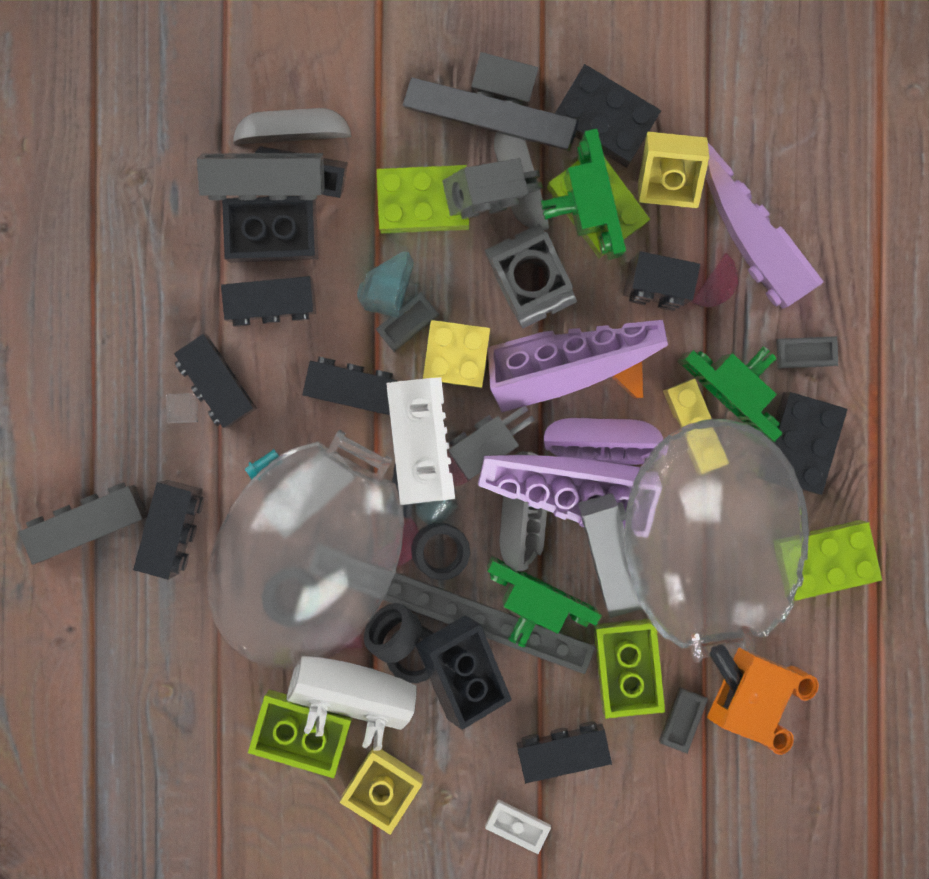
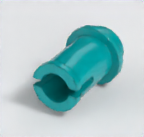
M272 449L271 452L254 463L250 461L245 471L254 483L257 481L262 482L263 477L284 465V462L278 456L276 450Z

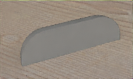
M310 108L252 113L240 121L234 132L233 144L347 138L352 136L345 119L331 109Z
M496 132L494 151L497 162L520 158L523 172L534 171L526 141ZM537 179L526 181V184L535 183ZM540 190L528 193V195L518 199L519 204L512 206L511 209L516 219L523 225L531 228L540 224L543 230H547L549 228L548 219L545 220L543 216L544 210L541 208V200L543 199Z
M522 451V452H519V453H517V454H515V455H537V454L532 453V452H524V451ZM503 496L499 540L501 555L505 564L511 567L510 569L523 571L528 569V565L532 563L537 555H541L543 551L547 510L542 508L536 509L520 499H511Z

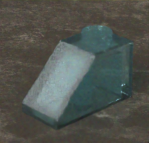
M402 251L367 272L365 281L360 283L357 292L359 302L366 311L399 317L414 266V261L409 252Z

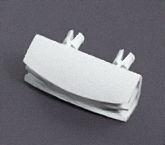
M441 377L387 383L400 505L455 499L452 473H449L448 464H451V459L447 458L446 450L449 449V443L445 441L447 427L444 428L443 419L446 416L445 412H442L441 406L444 403Z
M302 656L300 665L294 668L286 700L310 708L304 729L306 734L310 733L316 721L315 736H323L327 711L368 722L362 746L367 748L374 736L373 751H378L382 749L385 726L402 730L410 722L415 710L416 685L364 666L326 658Z

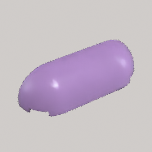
M565 418L549 425L544 434L546 450H549L558 457L597 460L623 465L643 464L646 458L654 455L656 452L660 453L664 446L663 436L656 427L647 422L632 419Z

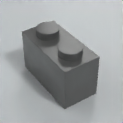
M480 52L471 86V93L528 107L538 67Z

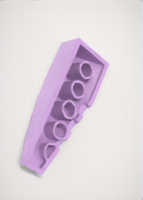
M708 143L709 161L705 176L718 212L732 240L750 266L748 272L757 283L762 282L767 288L766 295L776 307L780 305L782 309L786 308L814 290L824 281L781 226L776 229L770 224L768 217L770 213L765 207L753 204L750 201L752 199L751 191L739 180L734 182L731 179L734 175L732 169Z
M663 320L626 323L619 329L609 328V325L597 326L596 331L581 332L580 328L569 329L568 334L557 335L553 331H545L488 347L490 389L501 412H505L589 387L632 367L666 347L668 342Z
M537 455L484 456L478 485L511 499H520L527 502L531 507L536 509L542 508L554 513L556 517L565 520L567 518L575 521L581 527L584 526L578 503L613 493L616 502H622L626 511L627 520L622 521L624 529L629 528L632 536L639 537L646 536L660 489V483L653 469L597 460Z

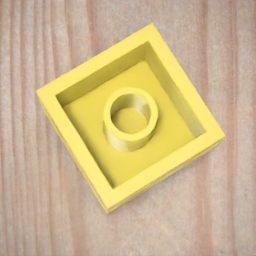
M647 132L638 179L639 203L698 208L709 161L707 137Z
M431 320L423 379L441 377L442 383L482 388L490 328Z
M372 747L343 792L340 803L391 835L421 788L423 775L384 750L373 751Z

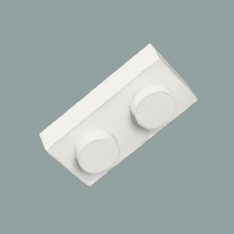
M498 799L485 824V829L539 854L551 829V825Z

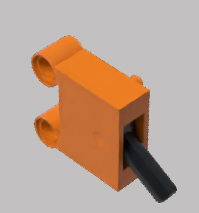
M723 644L714 645L709 655L724 680L706 718L725 730L759 742L778 755L786 754L793 746L794 736L792 732L779 725L778 722L791 694L804 701L811 700L816 695L819 688L817 678L796 666L785 667L740 647L733 659Z

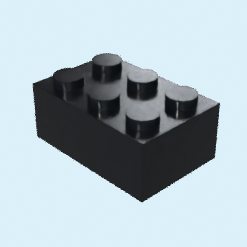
M584 64L555 114L579 121L575 137L579 140H582L585 131L598 129L603 154L627 168L662 110Z
M287 196V199L270 200L269 197H257L254 200H239L238 198L222 200L224 259L228 262L318 260L315 199L300 200L299 196Z
M639 251L629 261L622 296L629 297V302L646 305V303L652 301L658 303V308L675 311V309H679V307L693 301L701 264Z
M783 392L775 417L779 422L777 428L782 434L775 442H768L758 477L822 495L848 409L793 392Z
M171 480L156 483L133 568L134 571L167 580L180 574L181 570L185 571L189 560V554L185 553L188 542H193L197 530V525H193L196 513H201L205 497L201 496V488Z
M465 615L415 644L447 720L461 730L512 700L483 628L475 620Z

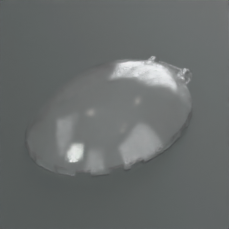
M728 419L698 421L669 434L652 450L640 467L633 482L626 508V558L631 581L639 603L652 625L665 640L669 639L680 648H689V645H691L694 663L702 662V658L710 657L709 653L714 645L701 646L703 643L742 638V641L722 644L730 654H736L739 647L754 653L753 636H758L759 638L767 637L780 621L784 623L794 606L793 599L798 586L802 587L804 580L802 575L804 561L808 557L809 527L807 506L803 490L799 485L792 465L780 448L761 431L745 423Z
M338 430L329 448L320 442L301 447L297 446L280 455L263 468L241 492L220 526L210 555L207 573L208 601L213 621L221 636L234 651L254 664L277 670H293L297 665H300L302 656L328 659L339 653L362 632L373 618L385 598L396 572L403 545V505H400V498L395 483L383 478L393 459L387 455L384 458L345 437L346 433ZM340 447L379 470L374 474L336 453V451Z

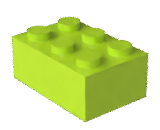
M604 157L623 239L625 240L646 225L650 218ZM577 161L570 167L580 165L579 161ZM567 169L548 183L547 189L554 198L567 195L564 182ZM566 214L575 226L572 214ZM601 231L583 235L582 237L598 259L605 255L601 254L598 243V236H601Z
M467 165L376 169L380 232L404 233L469 230V218L462 219L461 214L450 216L442 180L467 167Z
M857 520L774 540L787 597L794 601L882 581L869 522Z
M649 618L593 625L601 705L605 719L664 713L665 705L656 622Z
M269 689L263 699L248 753L334 778L352 717L327 711L323 736H315L316 721L310 733L306 734L304 729L310 708L288 702L286 700L287 694Z

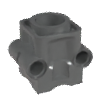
M540 224L514 235L515 239L513 240L508 238L485 249L487 258L493 268V274L522 329L546 318V313L548 312L554 314L577 303L572 290L573 285L548 233L544 232ZM525 263L538 265L545 273L546 286L535 292L521 289L514 279L515 269Z

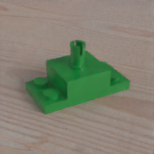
M598 129L585 131L582 140L579 142V147H577L580 165L569 167L564 176L567 195L541 200V208L544 210L543 216L545 220L571 213L578 237L601 231V236H598L601 254H607L608 260L620 258L626 252V247Z
M762 346L746 365L733 353L722 355L712 367L713 361L702 351L697 353L692 350L684 353L677 362L762 441L775 442L781 436L782 432L777 428L779 422L769 413H761L777 395L759 378L777 359L773 353L771 355L768 354L770 351Z
M491 556L487 564V572L490 573V579L503 586H507L508 582L510 583L502 599L503 606L520 616L511 635L508 637V640L516 644L517 642L518 646L525 648L536 624L559 634L568 614L573 621L585 627L589 623L597 626L602 615L596 607L524 571L512 570L504 561Z

